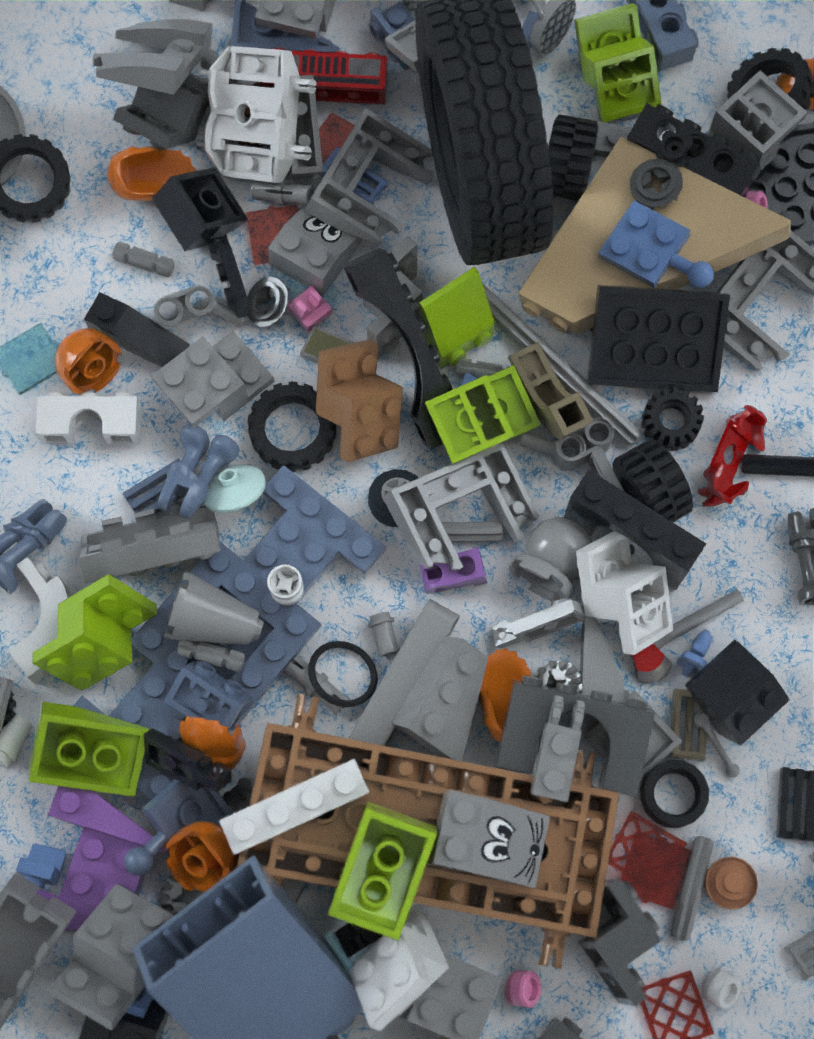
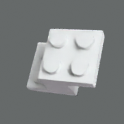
M616 531L576 551L585 616L619 621V636L624 654L635 655L673 631L665 566L632 563L629 538Z
M416 910L406 919L399 941L384 935L349 970L369 1027L381 1031L394 1017L401 1015L449 966L426 914Z

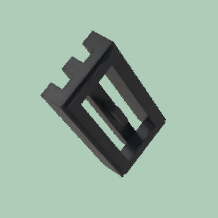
M788 767L780 768L776 838L814 841V770L805 771L804 769H790ZM789 777H795L792 832L786 831ZM803 778H806L804 833H800Z

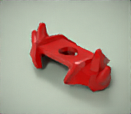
M745 405L743 411L730 416L725 421L728 423L709 467L703 472L708 485L698 490L699 495L707 498L702 502L704 507H713L723 503L731 504L737 496L744 495L748 491V481L733 484V478L748 445L752 444L764 452L765 439L763 432L767 423L764 413L751 405ZM733 445V460L730 464H726L724 461V451L728 446Z

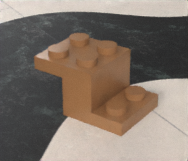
M370 339L319 351L316 414L341 427L339 458L346 462L398 448L403 387L376 374L378 343Z

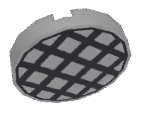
M550 0L544 6L542 12L545 15L542 21L539 19L535 21L530 34V46L537 53L547 55L561 43L575 16V0Z

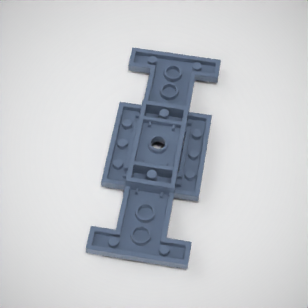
M284 465L265 485L263 494L282 508L285 513L248 556L242 560L220 542V552H216L210 558L200 560L190 571L199 578L259 612L258 619L264 621L258 640L251 639L249 645L230 644L225 646L220 643L206 642L224 647L228 652L231 650L242 652L245 656V662L240 672L229 670L225 665L223 667L212 665L218 675L226 680L238 682L244 687V692L252 697L249 703L242 707L231 726L232 730L244 719L283 673L287 665L293 661V658L299 654L322 626L318 620L297 603L290 606L281 605L272 598L267 584L270 572L280 565L295 567L300 572L304 585L303 597L338 555H341L365 575L386 551V546ZM183 579L180 583L186 585L188 580ZM177 586L157 609V615L148 619L132 637V647L153 665L109 716L147 727L149 730L153 728L180 742L182 738L178 729L180 721H185L186 716L165 703L164 700L182 667L196 659L193 656L189 659L178 655L177 646L180 640L163 637L165 629L172 630L173 628L168 626V618L178 589ZM83 695L73 705L105 715ZM144 752L137 789L152 800L174 778L146 764Z

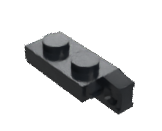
M227 235L208 239L211 259L219 262L216 264L220 282L227 281L228 288H224L228 307L235 306L238 319L249 316L250 309L247 294Z
M153 728L144 733L146 764L196 790L205 787L219 792L221 788L232 781L231 770L222 763H212V759L209 756Z

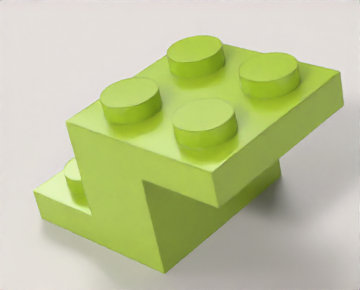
M631 3L574 19L583 80L595 90L600 121L609 122L640 113L647 103L653 107H656L657 104L662 105L654 45L641 37L638 10L635 4Z
M514 365L489 377L487 375L482 376L425 402L452 464L541 426Z
M108 574L58 604V638L32 652V664L83 691L132 663L131 629L157 615V605Z

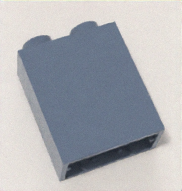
M254 855L132 948L148 992L193 1039H326L328 1036H335L344 1032L352 1024L356 1014L363 1010L346 962Z

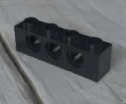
M648 103L645 105L627 136L629 141L656 154L662 142L659 140L660 135L664 131L673 130L683 137L688 135L692 138L693 145L703 146L704 151L698 157L686 155L687 163L683 167L732 192L746 197V194L761 172L760 162L757 161L758 157L743 148L739 152L729 147L730 142L718 134L713 133L711 137L701 132L702 128L697 123L689 119H685L682 122L672 117L674 113L663 105L657 104L656 107ZM673 146L671 150L675 152L677 151L678 147ZM726 159L733 163L731 169L727 172H718L715 169L716 164L720 160Z

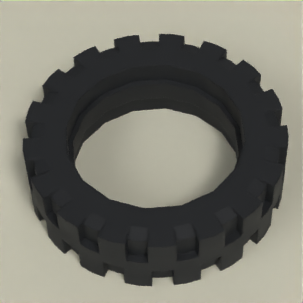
M770 48L765 53L761 54L760 51L753 54V58L750 60L745 59L740 64L739 70H734L731 75L732 81L728 82L727 85L729 92L727 98L729 99L759 71L763 72L766 76L782 73L795 78V83L788 95L803 109L807 110L811 104L810 98H814V79L807 61L802 59L798 52L791 53L790 49L782 48L781 51L776 50V48Z
M17 134L14 135L13 139L8 140L6 138L0 141V176L2 168L9 160L19 155L30 154L41 157L50 165L55 180L52 190L46 197L31 203H22L10 198L1 187L0 181V211L8 218H16L18 222L25 223V220H32V223L40 222L41 218L47 217L48 219L55 215L54 212L57 209L60 210L65 204V199L70 192L68 163L65 161L59 148H55L49 140L45 138L41 140L37 135L29 134V137Z
M293 381L288 382L289 385L283 386L282 383L274 385V389L269 392L267 389L260 394L261 398L258 401H254L251 407L252 412L248 416L249 437L253 449L259 454L261 460L265 463H270L273 468L279 470L284 465L292 472H296V469L300 468L303 471L308 470L315 462L317 464L322 462L324 455L331 451L333 441L336 438V424L317 415L320 423L319 433L315 440L307 447L296 451H287L272 445L266 437L265 425L269 415L275 409L282 405L296 403L309 407L316 414L317 392L313 390V386L305 383L302 386Z

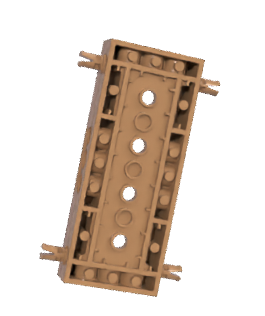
M297 694L292 725L287 727L272 723L266 724L249 806L353 759L356 761L369 793L335 808L332 817L327 820L315 817L241 851L237 868L254 855L280 887L282 886V881L286 882L287 878L337 888L367 801L436 826L443 793L450 789L550 816L544 843L546 853L540 863L535 889L440 867L428 864L427 861L413 903L542 927L541 931L545 933L538 965L547 967L552 954V967L562 969L566 936L570 937V933L597 937L619 793L594 788L591 785L596 753H588L583 765V750H578L568 802L530 794L533 775L317 733L316 730H313L320 701L318 697L313 696L308 712L305 713V695Z

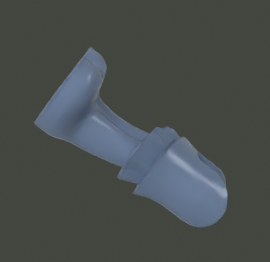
M185 424L180 431V442L185 449V454L182 461H175L171 465V470L167 472V479L159 496L158 508L169 513L179 494L183 495L185 498L182 502L179 516L189 520L198 508L206 502L207 493L210 491L208 485L218 470L237 458L240 452L238 444L228 436L217 435L213 438L209 447V436L203 428L196 426L193 429L190 424ZM209 449L207 458L198 475L193 474L197 464Z
M44 499L36 502L19 516L12 518L11 523L3 525L5 532L0 535V586L9 594H12L18 586L14 575L17 564L36 549H45L47 544L50 545L55 536L67 523V517L59 510H53V506ZM17 542L15 546H13L11 549L5 552L10 546Z

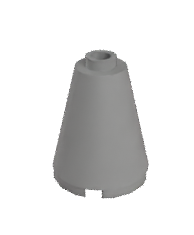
M183 572L182 579L188 581L186 585L179 583L168 618V626L173 628L172 630L165 629L164 638L249 645L251 639L258 640L264 621L258 619L259 612L193 573Z

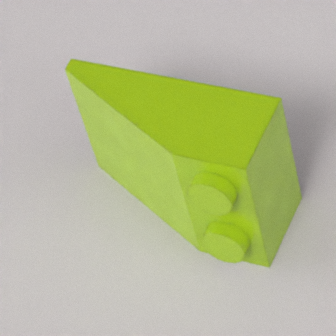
M475 266L419 302V315L427 329V332L423 333L427 344H432L436 349L440 359L437 365L441 369L449 364L450 366L457 365L461 358L466 357L468 351L474 347H477V349L482 348L492 340L495 321L479 272Z
M42 701L29 764V782L135 797L145 752L144 733L149 731V728L80 707Z
M367 801L328 915L399 941L434 845L437 827Z

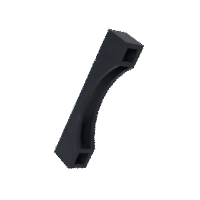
M377 248L342 266L356 296L371 303L383 312L398 328L408 346L415 376L414 401L410 416L422 443L432 450L443 443L425 402L453 390L448 377L445 374L441 375L436 363L440 362L434 346L432 344L428 345L423 333L427 332L421 316L419 314L414 315L410 305L413 302V297L405 283L401 285L396 272L400 271L396 258L392 253H387L386 250Z

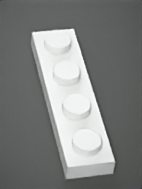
M355 759L225 817L219 820L235 855L369 793V790Z

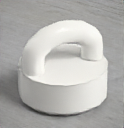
M715 969L706 977L702 987V995L705 1000L722 1010L728 1009L739 997L741 990L740 980L723 969Z

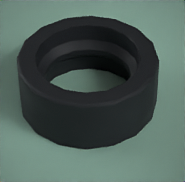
M668 760L656 765L645 776L641 785L640 800L645 813L655 823L666 828H681L695 822L704 813L709 802V786L705 776L696 766L684 760ZM670 773L686 777L692 783L695 790V800L692 807L679 815L663 811L657 805L654 798V788L657 781Z

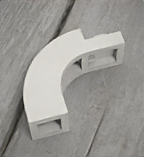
M27 557L18 563L17 566L37 593L41 605V614L33 632L8 651L26 677L35 684L46 676L48 672L32 664V652L58 638V604L71 597V594L59 576L52 579L41 562L35 565Z

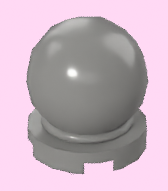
M557 516L544 520L529 535L526 543L527 555H516L509 566V571L516 580L522 576L532 584L529 590L546 600L554 602L560 598H570L574 592V587L570 581L580 578L576 551L592 543L588 532L573 519Z

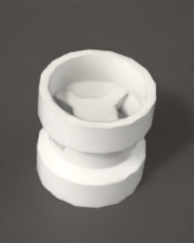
M290 565L277 566L270 572L267 584L272 598L281 605L290 606L297 603L304 593L300 572Z

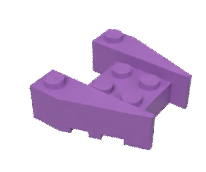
M58 786L48 815L55 819L83 827L60 894L56 895L41 889L38 890L37 894L48 901L54 896L76 910V914L65 931H77L116 884L139 896L145 875L134 876L130 874L124 866V858L130 849L144 847L154 836L97 793L90 790ZM165 845L159 852L169 855V848L166 849Z

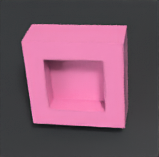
M310 286L292 300V303L287 305L288 311L307 332H310L313 326H317L333 313V308L313 286Z

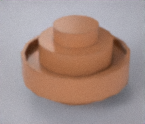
M731 856L721 858L710 865L706 873L704 886L711 902L720 908L734 910L741 909L751 903L757 893L758 881L756 873L750 864L743 859Z

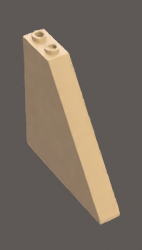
M623 137L619 138L556 234L549 248L545 251L518 292L522 309L535 318H538L540 315L550 320L549 323L555 329L564 333L568 330L577 335L593 328L597 285L653 288L600 259L598 252L634 200L637 201L632 196L630 190L632 173L640 164L648 160L657 159L655 153ZM677 167L681 172L683 189L680 191L677 201L673 200L666 208L661 206L652 209L690 230V237L678 255L693 263L698 261L707 262L712 266L714 272L787 240L791 234V220L684 167ZM652 175L651 187L649 188H654L656 192L661 193V185L663 183H659L654 178V175ZM669 266L655 288L677 290L690 284L685 273Z

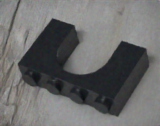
M590 470L587 471L571 495L564 514V518L575 520L588 532L589 536H592L598 526H603L632 540L649 555L652 565L666 567L668 586L674 590H677L707 544Z

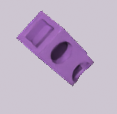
M479 548L457 553L463 565V568L457 571H451L449 564L433 563V568L426 569L423 564L420 565L425 592L433 594L447 591L451 588L457 589L473 584L477 586L488 583Z

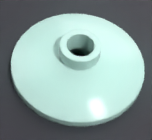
M235 465L217 472L208 485L210 491L207 493V500L203 504L207 509L217 513H230L246 508L254 503L265 489L266 480L263 472L251 465Z

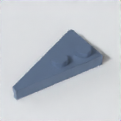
M235 0L231 46L264 49L283 48L287 51L311 49L325 53L340 51L339 46H335L330 40L322 36L319 39H314L256 25L255 16L258 8L246 3L245 0Z

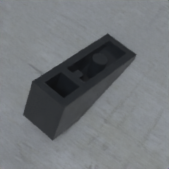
M101 292L97 295L84 318L88 328L103 332L112 338L120 348L161 367L190 346L189 343L129 305Z

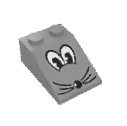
M305 205L285 223L268 247L269 264L307 288L313 286L321 296H324L342 271V265L347 264L363 239L347 234L304 211L307 206Z
M450 789L446 790L442 797L436 824L437 836L428 864L535 889L550 816Z

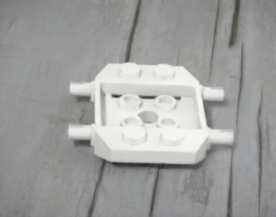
M228 46L209 70L200 71L199 75L209 76V78L199 77V80L203 84L208 83L211 113L206 124L205 135L198 134L196 136L197 140H205V142L195 141L197 147H204L205 152L221 176L283 183L294 159L308 161L311 158V155L301 153H312L309 146L295 145L299 92L315 93L316 88L306 87V85L317 86L313 79H300L292 51ZM229 79L274 83V88L229 84ZM247 106L249 107L251 112L250 119L248 120V122L245 120L244 112ZM225 139L269 144L270 149L227 144Z

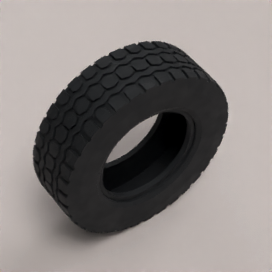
M426 0L419 3L415 15V34L426 123L446 215L463 262L466 265H480L534 254L548 249L552 240L554 219L549 149L536 76L524 31L521 28V22L511 0Z

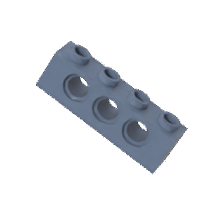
M626 0L627 5L633 3L637 6L641 35L645 40L654 45L658 72L693 61L699 44L695 30L690 29L686 21L685 8L681 3L678 4L677 0ZM664 30H669L673 33H667Z

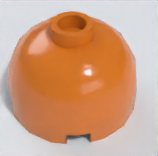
M90 328L78 329L65 337L58 346L54 357L56 373L73 393L81 395L84 391L91 389L97 392L109 384L119 371L120 363L117 362L118 353L122 356L121 349L112 338L101 331Z
M198 821L180 829L166 844V849L169 848L170 855L166 859L167 867L174 879L190 892L197 889L205 893L237 868L239 853L233 854L222 827L214 822Z

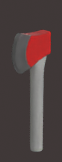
M734 590L673 624L672 632L637 654L630 655L638 682L643 684L655 683L664 678L671 669L672 662L660 649L670 641L743 602V596L739 590Z

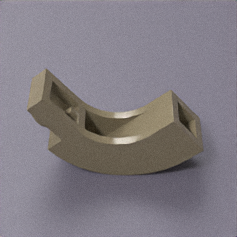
M539 342L509 355L508 360L511 366H515L539 421L554 437L561 439L594 422L580 393L570 394L562 386Z

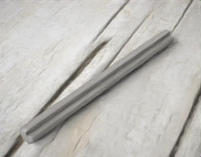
M483 284L494 320L524 348L539 342L558 380L573 394L579 392L585 405L597 417L609 420L613 424L614 433L627 445L634 444L642 435L641 430L596 388L590 385L581 374Z

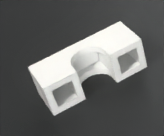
M52 392L48 396H38L35 434L42 444H75L78 426L86 420L95 419L102 422V435L107 444H140L142 406L137 396L127 392H117L113 396H100V394L94 392H84L81 396H68L65 393Z

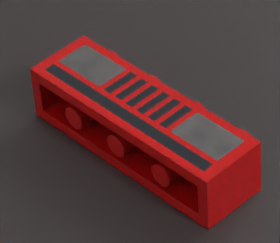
M274 48L276 50H286L283 48ZM311 49L292 51L299 75H314V80L317 84L315 86L316 101L385 105L388 74L387 56L377 53H366L365 55L349 54L344 51L325 53ZM260 82V87L274 88V83Z

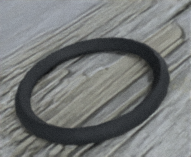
M332 641L320 646L310 658L308 665L310 683L318 695L327 702L339 707H355L365 703L375 692L378 683L376 666L371 657L357 645L344 641ZM333 648H345L361 656L369 667L371 682L366 693L354 700H340L326 693L318 683L315 674V666L320 655Z

